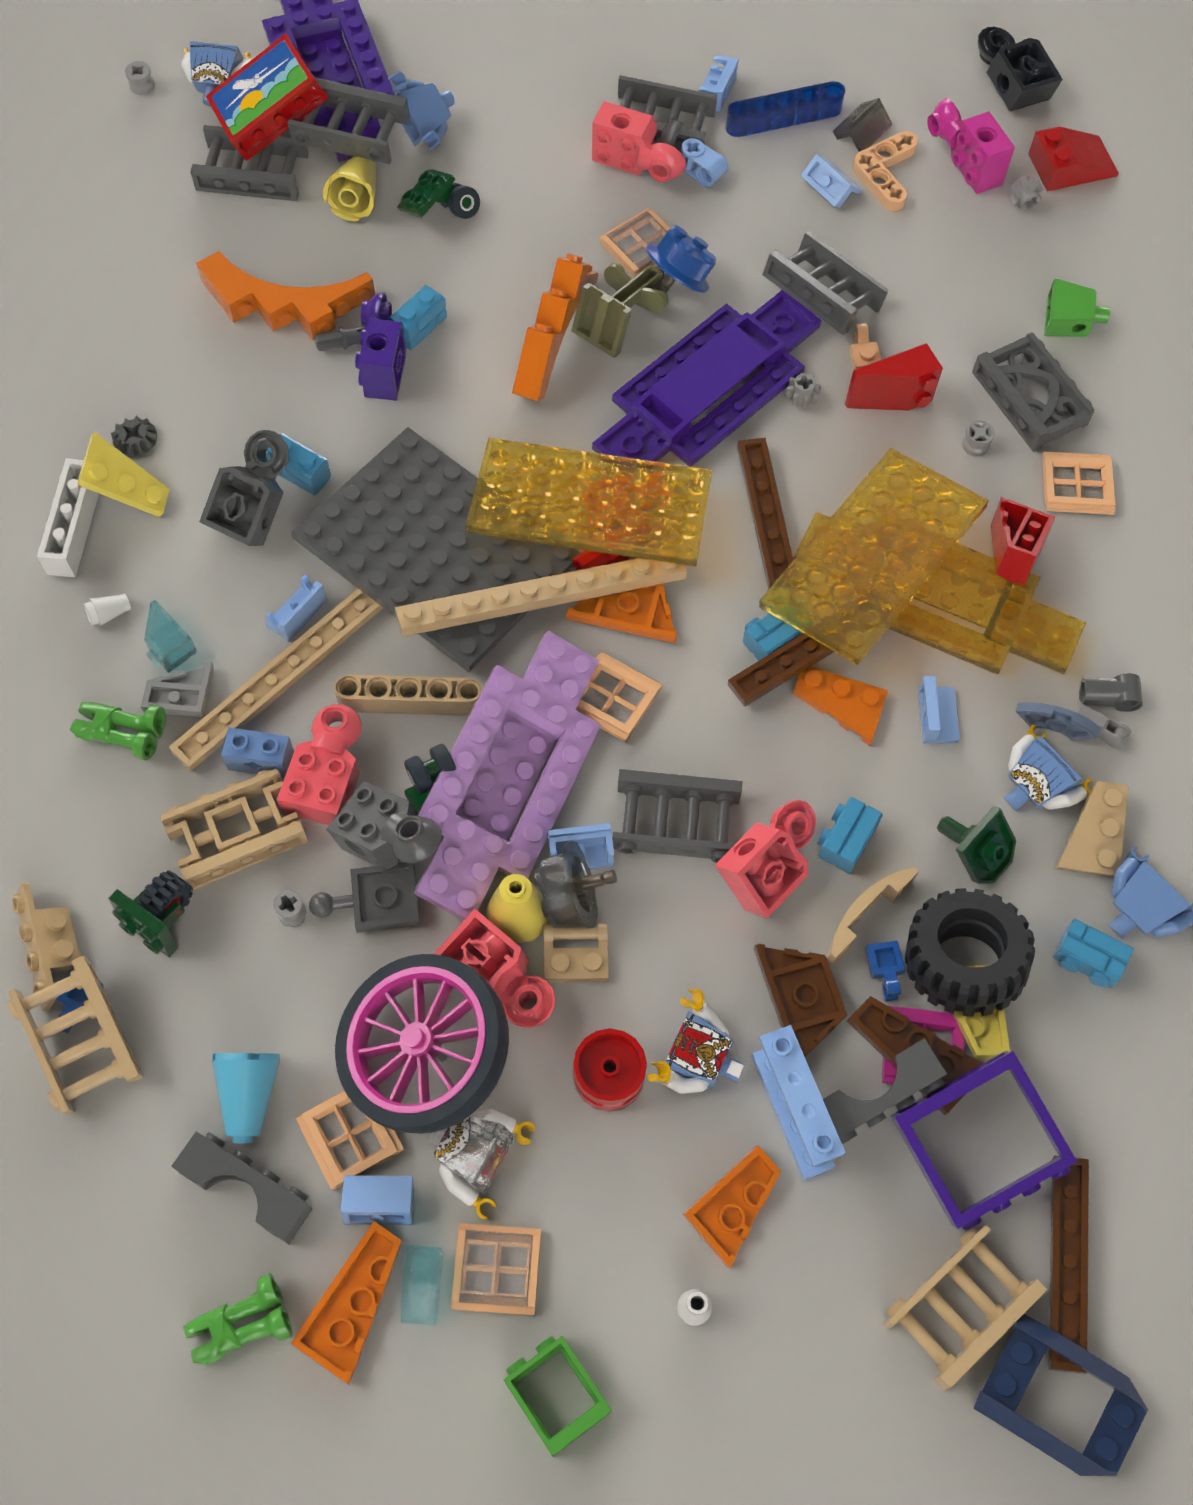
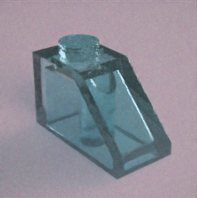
M153 600L149 607L144 641L149 649L146 655L156 667L162 665L170 673L194 655L197 650L191 637L156 600Z
M406 1245L402 1276L401 1323L436 1326L444 1258L442 1248Z

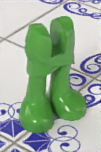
M81 702L78 712L84 717L91 719L92 723L75 719L71 724L70 731L75 734L76 738L86 741L95 740L125 747L132 750L136 758L146 761L154 755L157 749L156 738H161L163 734L165 710L161 706L152 705L146 709L144 715H136L123 712L120 707L94 702ZM116 725L133 729L140 733L136 735L116 730Z
M271 1273L265 1274L258 1279L257 1291L248 1298L230 1306L226 1303L215 1310L196 1317L183 1326L187 1339L210 1331L213 1340L191 1351L193 1363L206 1365L216 1362L225 1353L241 1348L243 1344L263 1337L274 1336L279 1341L293 1336L289 1315L282 1306L274 1309L265 1317L243 1327L235 1329L232 1323L284 1304L280 1289Z

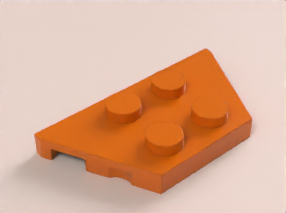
M663 583L580 600L574 607L570 606L566 612V619L674 644H676L677 632L674 630L671 619L672 614L666 601Z

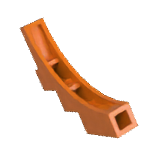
M220 251L196 263L201 281L233 323L258 311L273 332L297 320L313 341L316 335L329 333L336 329L334 319L362 305L363 300L369 301L375 295L373 279L367 272L350 280L327 286L293 287L266 282L251 276L233 265Z
M567 253L566 257L557 258L550 291L542 292L535 326L528 327L512 394L535 401L545 398L562 340L578 306L582 286L588 282L592 285L597 283L599 272L592 271V265L582 262L583 257Z

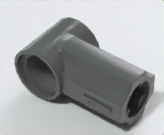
M1132 673L1120 674L1114 678L1083 677L1080 682L1079 700L1085 705L1115 706L1116 710L1122 712L1136 711L1143 706L1140 677Z

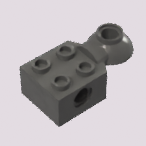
M271 430L257 431L250 436L244 449L245 467L219 468L199 521L248 546L264 545L284 493L275 479L288 464V445L282 436ZM269 447L272 450L270 461L266 458V451Z
M365 781L361 783L326 829L342 850L386 871L398 865L400 861L417 863L429 858L438 849L442 839L440 826L430 818L417 816L418 813L408 800Z

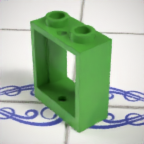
M553 1336L544 1340L535 1348L538 1352L536 1356L528 1362L522 1357L506 1369L509 1376L503 1379L552 1457L612 1412L563 1336L557 1340ZM561 1352L595 1405L551 1438L517 1384Z

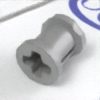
M285 890L275 897L273 907L284 926L296 927L304 922L307 911L297 892ZM290 905L294 908L292 912L286 909Z

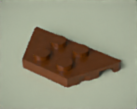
M756 944L754 952L781 1028L789 1025L792 1026L803 1055L806 1057L847 1017V1012L827 958L823 954L812 952L804 954L794 949L785 948L784 950L767 948L765 944Z

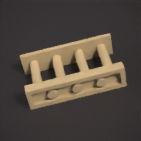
M84 955L71 961L75 969L70 972L71 976L24 998L22 992L16 989L8 991L11 1001L7 1002L8 1008L15 1020H21L52 1091L48 1092L50 1102L56 1111L61 1109V1112L65 1114L75 1112L70 1100L116 1077L119 1079L124 1077L129 1083L143 1078V1074L92 963ZM76 987L78 990L84 989L88 1000L84 1001L83 1006L37 1028L30 1012L31 1009ZM89 1017L91 1019H98L102 1029L97 1031V1036L51 1058L43 1041L44 1039ZM102 1047L105 1049L111 1048L115 1056V1060L111 1061L112 1065L64 1088L57 1072L58 1069Z
M987 1225L978 1230L973 1227L964 1233L958 1240L962 1246L906 1301L900 1297L886 1310L890 1317L883 1323L884 1326L889 1329L899 1321L938 1364L936 1368L940 1373L933 1380L943 1391L950 1389L1047 1291L1038 1279L1028 1284L1024 1280L1020 1282L981 1241L991 1230ZM970 1250L978 1256L1010 1291L1008 1295L1012 1300L1004 1308L1000 1304L996 1306L957 1264ZM947 1273L985 1313L986 1317L984 1319L988 1324L980 1332L976 1328L972 1330L933 1288ZM923 1297L962 1339L960 1343L964 1348L956 1357L952 1353L947 1354L909 1312Z

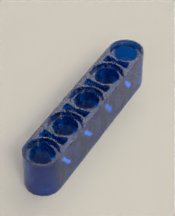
M830 81L735 101L727 109L726 132L733 137H743L836 117L842 111L845 87L840 82Z

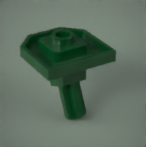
M993 806L977 825H971L970 828L965 827L949 816L943 817L939 821L937 830L959 844L956 851L973 882L978 884H994L1013 862L1016 838L1001 808Z

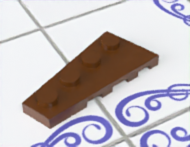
M872 996L847 1020L896 1069V1055L925 1038L947 1073L941 1077L944 1081L943 1085L984 1063L965 1054L966 1051L950 1045L936 1037V1034L927 1028L919 1027L909 1021L908 1017ZM924 1088L919 1090L924 1096L929 1094ZM965 1094L941 1107L939 1110L944 1115H947Z

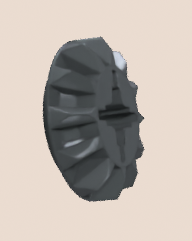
M137 415L132 420L125 418L124 423L116 424L115 431L111 433L114 447L124 455L131 457L149 452L157 441L155 426L147 418L142 420ZM138 431L140 438L135 436L129 438L128 433L135 434Z

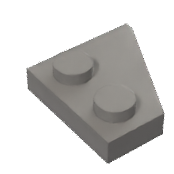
M204 662L202 663L203 667L189 672H185V669H182L166 677L160 676L147 680L141 703L143 713L149 706L157 705L164 708L165 715L203 718L214 671L213 663Z

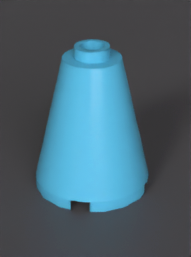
M215 1053L212 1055L225 1135L233 1136L232 1143H253V1136H260L280 1063V1054Z

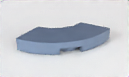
M1023 702L1017 704L1016 713L1030 727L1031 725H1036V728L1050 729L1065 735L1072 741L1095 739L1100 736L1101 728L1097 724L1069 709L1044 703Z

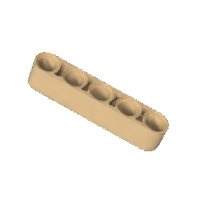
M343 675L335 682L334 689L338 704L348 706L355 712L469 715L482 691V685L476 679L461 677ZM348 691H355L351 696H344ZM377 692H385V695L381 697L373 696ZM407 693H416L413 697H404ZM438 693L446 694L443 698H434V695ZM467 694L476 695L473 699L463 698Z

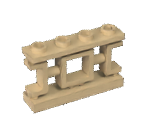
M277 768L260 771L251 779L243 782H233L224 790L214 794L207 793L201 795L192 803L184 806H174L168 809L166 813L160 815L161 822L170 841L185 835L192 855L177 862L184 881L189 883L193 890L308 842L297 813L294 812L281 818L274 798L278 797L283 784ZM265 794L269 805L251 812L247 800ZM244 811L252 830L223 842L215 823ZM274 817L279 829L261 836L257 823ZM206 818L210 829L193 836L188 824ZM215 841L220 853L202 860L198 847Z

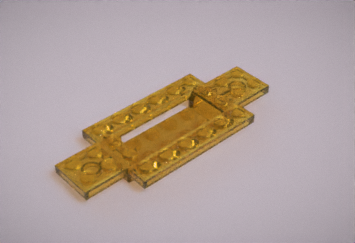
M816 512L793 557L795 563L844 583L835 603V607L842 610L874 591L876 584H880L986 628L984 634H981L875 590L892 610V617L879 624L880 626L997 675L1004 664L1008 652L1064 674L1086 622L1032 600L1041 578L1040 576L1030 573L1025 586L1019 583L1008 582L1005 578L996 575L995 558L882 512H879L868 533Z

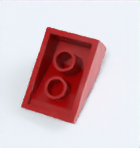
M1060 126L1035 132L1028 155L1046 191L1118 176L1119 172L1100 136Z
M925 343L855 369L852 373L845 406L854 409L903 411L925 407L933 400L943 367L928 344Z

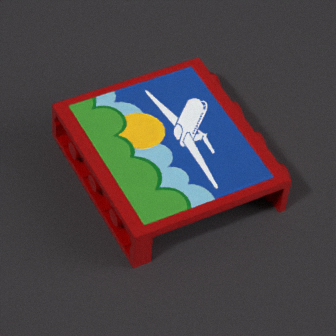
M286 33L206 95L230 142L246 161L289 129V119L300 121L329 98L300 56L301 53Z

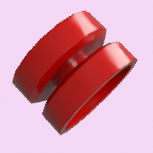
M608 1028L595 1031L583 1039L575 1052L573 1079L575 1089L584 1102L595 1109L610 1112L624 1109L637 1099L643 1089L647 1061L645 1052L636 1038L625 1031ZM609 1067V1069L614 1072L608 1073L604 1070V1068Z

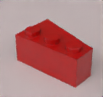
M1001 497L990 525L996 575L1005 578L1008 582L1019 583L1025 586L1045 545L1055 516Z

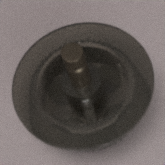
M574 841L565 843L562 854L542 859L540 868L534 870L536 884L539 888L541 887L544 899L541 902L544 917L546 919L552 918L557 925L579 921L585 928H593L596 925L598 915L595 887L617 882L614 870L592 875L583 851Z

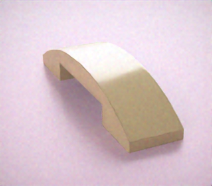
M916 868L904 869L884 877L855 900L845 913L832 939L827 956L830 967L853 945L857 935L850 929L883 895L893 903L913 883L919 872Z

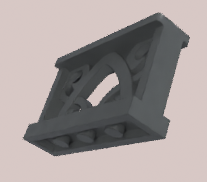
M1033 332L991 353L984 352L977 356L972 370L973 375L1033 452L1041 449L1044 444L1089 424L1094 413L1091 402L1084 397L1075 382L1068 377L1061 368L1060 363L1052 357L1045 348L1044 343ZM1023 353L1025 356L1022 358L1020 365H1017L1015 356ZM1006 360H1008V363H1009V365H1002V366H998V365H997V364L1002 363V362H1004V361H1006ZM1013 377H1015L1016 380L1015 386L1011 383L1014 380ZM1023 378L1035 380L1048 386L1046 405L1036 399L1023 398L1019 392L1023 385ZM1053 411L1057 412L1058 414H1062V415L1067 414L1068 411H1069V412L1072 414V417H1070V418H1063V417L1058 416V415H1057L1056 413H1054ZM1049 419L1057 423L1049 428L1045 426Z

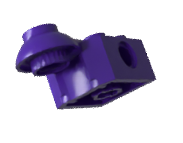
M380 292L369 301L363 300L360 320L361 325H365V328L361 331L360 344L362 349L361 352L357 351L355 367L360 370L358 383L360 386H363L364 397L397 401L406 361V341L403 323L389 321V317L392 315V304L387 302L385 292Z

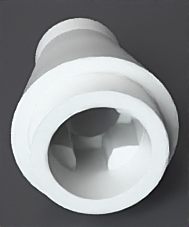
M125 593L115 596L89 598L90 602L83 604L91 626L97 624L102 626L122 613L131 610Z
M691 1289L681 1295L678 1300L677 1310L680 1318L685 1323L698 1326L709 1319L712 1312V1304L709 1297L703 1291ZM700 1300L702 1309L694 1310L691 1307L690 1301Z

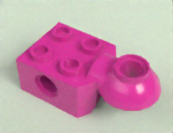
M945 98L940 101L935 107L934 112L928 116V129L933 137L939 136L949 144L953 164L961 171L966 183L972 187L976 194L1003 185L1015 146L993 115L988 111L962 120L959 110L950 99Z

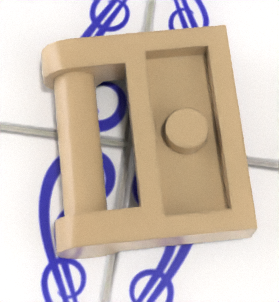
M598 923L597 927L553 928V924L543 925L544 980L548 983L609 982L607 923ZM598 939V947L553 948V940Z

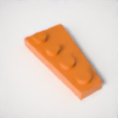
M375 1221L368 1228L290 1343L348 1385L351 1383L403 1244L400 1238Z

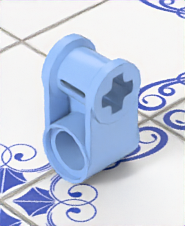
M691 138L682 143L681 151L687 161L684 173L697 180L701 185L705 187L713 186L728 171V162L725 157L704 145L700 140Z

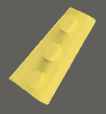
M93 432L77 485L161 517L165 510L170 489L97 433Z
M973 965V966H966V967L979 968V967H986V966H989V965ZM995 1007L993 1014L981 1016L980 1012H975L974 1017L963 1016V1012L954 1011L953 1016L977 1061L990 1060L1006 1050L1010 1051L1004 1009L999 1011Z

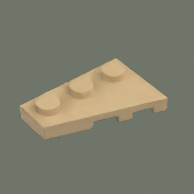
M1096 781L1080 812L1076 826L1066 842L1067 845L1054 869L1114 878L1115 872L1120 867L1122 861L1129 785Z

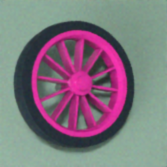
M418 954L400 958L380 968L365 980L356 990L343 1012L335 1041V1061L341 1085L349 1099L362 1113L386 1128L417 1134L444 1130L473 1114L496 1087L508 1054V1021L496 992L484 977L468 965L453 958L435 954ZM424 984H441L426 1017ZM412 987L414 989L415 1022L413 1023L395 998ZM456 988L461 991L466 999L439 1020L452 989ZM389 1002L406 1025L402 1032L376 1022L377 1017ZM473 1009L477 1020L476 1028L442 1034ZM373 1026L400 1036L399 1042L367 1048ZM478 1037L473 1060L442 1048L443 1043ZM400 1052L371 1076L367 1062L368 1057ZM448 1056L470 1065L456 1085L453 1084L439 1063L445 1061ZM428 1061L431 1062L449 1089L444 1095L431 1101ZM404 1065L393 1092L388 1099L380 1092L377 1086ZM417 1068L419 1104H402V1099Z

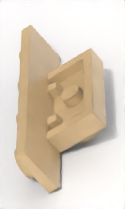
M29 882L21 883L16 894L13 895L12 907L14 913L19 914L21 922L19 925L20 940L26 943L28 951L26 954V965L28 971L33 972L35 981L33 993H36L54 984L51 973L75 970L71 961L79 958L80 954L68 906L36 910ZM57 997L41 1004V1010H50Z

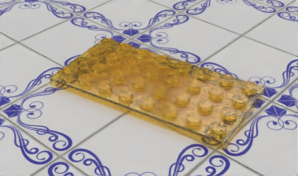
M488 437L465 525L466 532L697 566L712 470Z
M890 448L759 600V607L854 664L859 665L987 508L989 500Z

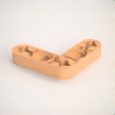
M903 131L860 151L854 157L852 166L854 174L883 207L889 211L901 210L906 202L907 191L887 168L914 155L918 138L909 131ZM888 152L891 156L883 157L879 153ZM881 178L885 180L886 183L877 184L873 181V179Z

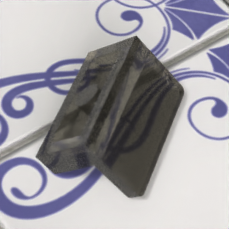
M880 98L862 102L833 130V133L837 140L851 136L856 148L860 152L869 148L892 126V122Z

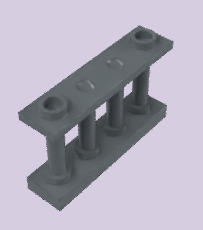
M622 75L619 76L618 98L622 99L620 106L630 109L632 101L645 103L644 113L652 116L656 106L671 109L668 117L677 120L681 111L695 114L691 129L681 127L674 146L682 153V143L691 138L700 140L705 145L706 132L701 131L705 116L715 118L718 95ZM656 122L655 144L658 143L656 141L657 138L660 139L665 123Z
M315 78L329 98L307 114L302 122L289 119L288 127L292 142L362 157L374 162L390 164L392 161L389 143L386 141L394 123L407 125L410 114L407 98ZM321 106L335 109L327 128L313 125ZM345 112L359 114L352 133L338 131ZM370 117L384 120L376 139L362 136Z
M203 126L207 147L210 150L205 165L192 164L190 173L196 191L297 201L299 192L296 177L292 175L296 157L308 159L307 145L294 143L290 134L283 133L258 152L260 157L256 171L241 169L244 161L243 156L232 145L223 127ZM221 149L235 151L230 168L216 166ZM271 155L286 156L281 173L267 172Z
M809 231L805 232L798 252L787 258L777 250L771 252L762 274L842 335L850 330L858 309L867 305L875 312H879L889 291ZM806 260L815 269L807 273L798 264ZM826 275L836 283L827 288L818 279ZM847 290L856 298L848 303L838 294Z
M619 769L617 792L626 795L623 832H613V849H617L623 854H634L637 851L707 858L718 863L735 845L728 843L730 807L733 804H739L743 781ZM641 795H650L657 798L653 836L635 834L638 797ZM672 798H681L687 801L684 839L666 837L669 800ZM702 801H711L718 804L715 842L697 840L699 807Z

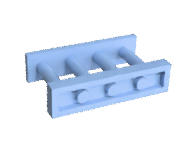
M789 1025L759 1036L763 1050L752 1053L751 1057L802 1180L804 1181L833 1170L836 1167L833 1159L844 1156L846 1153L792 1026Z

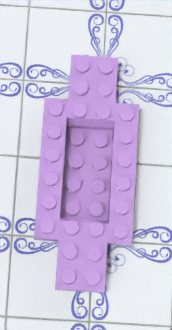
M547 631L522 678L499 665L493 668L450 751L456 765V770H442L439 773L417 815L435 821L442 831V839L413 894L464 921L474 909L478 911L497 870L508 876L520 874L528 879L547 840L548 830L552 829L601 724L576 710L597 667L598 659L554 633ZM558 740V742H557V744H556V746H555V748H554V750H553V752H552V754H551V756H550V758H549V760H548V762H547V764H546V766H545V768H544V770H543V773H542V775H541V777H540V779H539V781H538V783H537V785H536V787H535V789H534V791H533V793H532V795H531V797H530V799H529V801H528V803H527V805H526V807H525V810H524V812H523V814H522V816H521V818H520V820H519V822H518V824H517V826H516V828H515V830H514V832H513V834H512V836H511V838H510V840H509V842H508L507 839H508V837H509V835H510V833H511V831H512V829H513V827H514V825H515V823H516V821H517V819H518V817H519V815H520V813H521V811H522V809H523V807H524V804H525V802H526V800H527V798H528V796H529V794H530V792H531V790H532V788H533V786H534V784H535V782H536V780H537V778H538V776H539V774H540V772H541V770H542V768H543V765H544V763H545V761H546V759H547V757H548V755H549V753H550V751H551V749H552V747H553L555 741Z

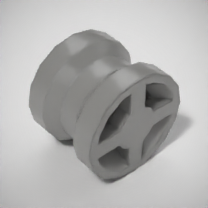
M135 61L126 67L125 74L129 80L130 90L134 94L145 95L154 89V80L151 76L150 66L147 63Z
M985 421L972 422L967 427L966 435L962 442L966 453L972 456H983L986 454L994 438L995 432L993 427Z

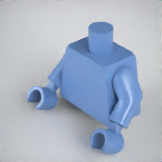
M398 71L388 77V80H391L395 85L392 88L394 93L400 91L395 96L407 98L410 118L407 125H402L414 146L425 141L429 146L428 151L431 152L441 143L447 131L446 121L451 117L448 108L455 104L454 97L448 90L440 94L433 83L425 85L421 81L406 79L405 75Z
M1134 846L1128 853L1125 861L1115 872L1111 893L1115 898L1113 905L1121 914L1109 924V927L1122 939L1135 927L1145 936L1149 933L1156 937L1181 933L1193 925V904L1185 900L1147 863L1149 859L1148 854L1145 858H1138L1135 855L1138 847Z

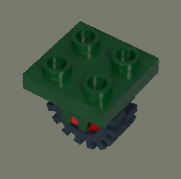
M167 870L166 873H160L159 878L157 876L154 877L152 884H147L145 889L134 900L118 889L108 898L114 908L112 914L120 921L118 925L130 936H134L137 933L145 939L143 944L153 953L158 954L161 951L170 958L178 949L170 928L180 915L184 913L185 910L183 908L190 903L188 899L193 895L191 892L193 887L170 870Z

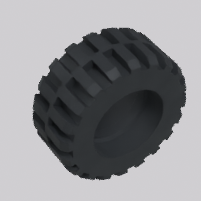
M966 888L955 889V893L952 894L949 891H944L937 895V900L934 898L928 899L923 903L922 909L917 910L913 917L905 952V963L908 965L907 973L909 979L915 981V989L920 995L926 993L928 995L927 1001L937 1007L940 1004L945 1007L944 1011L954 1014V1011L963 1012V1016L974 1017L975 1012H980L981 1016L993 1014L995 1007L999 1011L1007 1008L1011 1001L1017 1000L1022 994L1035 957V948L1033 946L1035 938L1033 932L1028 929L1029 923L1025 916L1022 914L1018 916V909L1010 902L1008 904L1002 902L1001 896L994 893L990 896L984 894V890L974 889V892H967ZM954 937H972L987 944L997 955L998 961L986 967H966L951 960L943 952L940 944Z

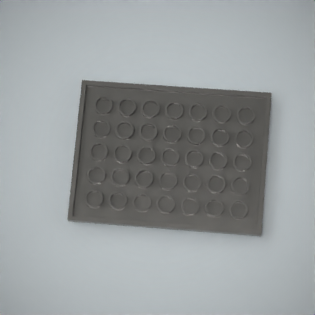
M409 427L292 531V538L394 616L395 607L567 573L574 567L572 558L580 554L574 547ZM529 611L419 633V635L467 672H470Z

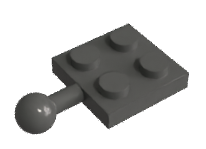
M399 863L387 871L378 866L350 869L352 895L332 897L328 893L319 892L313 895L309 901L311 913L320 918L329 916L336 909L354 907L355 929L357 933L420 925L418 896L413 894L417 887L414 863Z

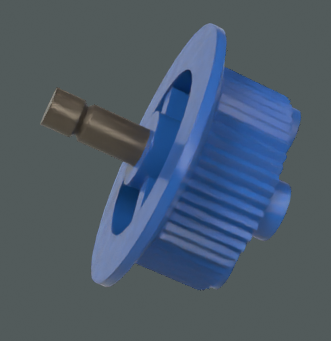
M677 225L667 231L659 244L649 243L646 247L648 255L667 273L656 290H662L667 294L673 283L678 281L694 291L707 292L709 284L706 281V277L716 264V257L707 250L708 244L697 236L694 239L688 236L687 232Z

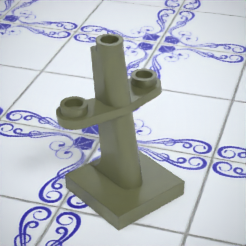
M610 264L604 271V278L617 292L610 296L589 282L582 286L571 332L613 358L618 356L621 352L631 317V308L636 304L654 313H661L668 305V295L662 290L652 289L664 278V271L659 266L649 265L631 279L621 265Z

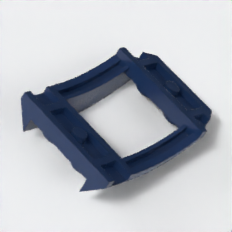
M1023 1314L1015 1323L1014 1329L982 1391L979 1392L973 1408L1080 1476H1116L1148 1412V1408L1129 1377L1026 1314ZM1047 1349L1114 1389L1082 1454L1015 1412Z

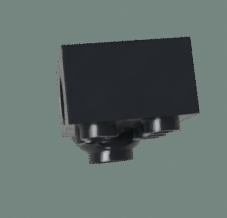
M995 26L986 27L979 33L978 48L980 58L983 62L990 65L986 73L1009 111L1051 99L1063 79L1039 40L1027 38L1015 43L1014 38L1009 32Z

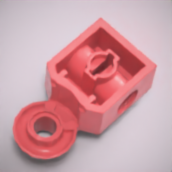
M607 101L602 103L592 122V161L636 175H640L644 170H647L654 180L662 183L679 177L686 169V160L679 150L669 144H655L654 136L657 132V123L652 115Z
M333 704L324 707L315 716L311 729L313 740L296 745L281 786L277 802L282 814L289 815L296 812L301 819L330 825L353 795L360 771L356 758L347 748L353 745L361 735L362 722L360 716L352 708ZM333 722H342L338 727H330Z
M802 800L787 802L777 809L771 817L770 826L755 823L715 865L744 910L768 919L809 875L808 861L798 849L807 845L812 838L816 827V816L813 808Z
M476 909L471 912L434 953L435 955L446 956L464 963L484 977L499 997L509 1021L519 1027L531 1028L541 1025L550 1017L554 1010L555 994L551 985L539 976H526L529 959L522 948ZM532 998L537 999V1003L533 1008L524 1009L526 1001Z

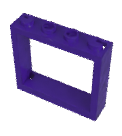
M1006 1050L890 1115L951 1225L957 1229L963 1227L964 1230L975 1227L982 1222V1215L991 1210L993 1213L1005 1210L1012 1205L1010 1201L1012 1198L1021 1193L1024 1197L1035 1193L1041 1188L1040 1183L1049 1177L1055 1180L1065 1176L1071 1171L1069 1166L1077 1162L1014 1051ZM1010 1070L1059 1156L960 1212L911 1124L1005 1071Z

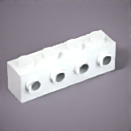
M66 458L59 477L58 487L52 501V507L37 554L38 561L43 566L47 575L76 578L99 493L77 485L84 460Z

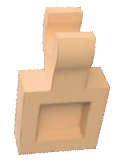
M867 323L856 324L855 326L857 331L853 333L855 344H851L849 349L853 370L881 360L878 343L869 342Z

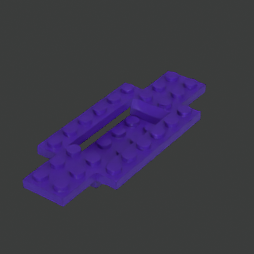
M279 0L284 15L262 20L269 46L286 33L301 53V58L314 78L362 88L342 37L343 32L364 89L395 95L358 0H344L334 4L332 0ZM321 106L313 125L327 128L335 109ZM345 112L338 131L352 133L359 114ZM369 118L362 136L376 139L381 128L378 118ZM335 152L338 162L348 160L353 157L351 155Z
M783 290L753 314L746 312L741 315L726 303L612 394V401L627 415L592 442V450L624 478L642 475L670 451L691 468L787 388L791 377L796 378L800 373H804L805 366L789 353L821 327L822 320ZM757 367H764L691 428V422Z

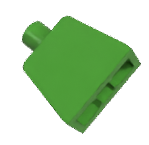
M1054 279L1047 295L1044 336L1085 337L1089 334L1094 322L1107 324L1110 308L1096 306L1097 292L1094 289Z

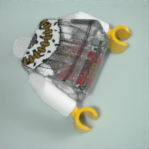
M492 1108L475 1111L454 1126L429 1133V1142L438 1146L434 1152V1158L441 1163L439 1173L447 1189L467 1206L473 1205L476 1207V1214L483 1220H488V1218L480 1213L481 1204L488 1202L495 1209L496 1204L491 1199H481L478 1196L479 1193L485 1195L514 1139L521 1145H529L532 1142L529 1138H524L521 1135V1129H527L531 1132L536 1130L533 1123L526 1121L519 1125L516 1123V1119Z

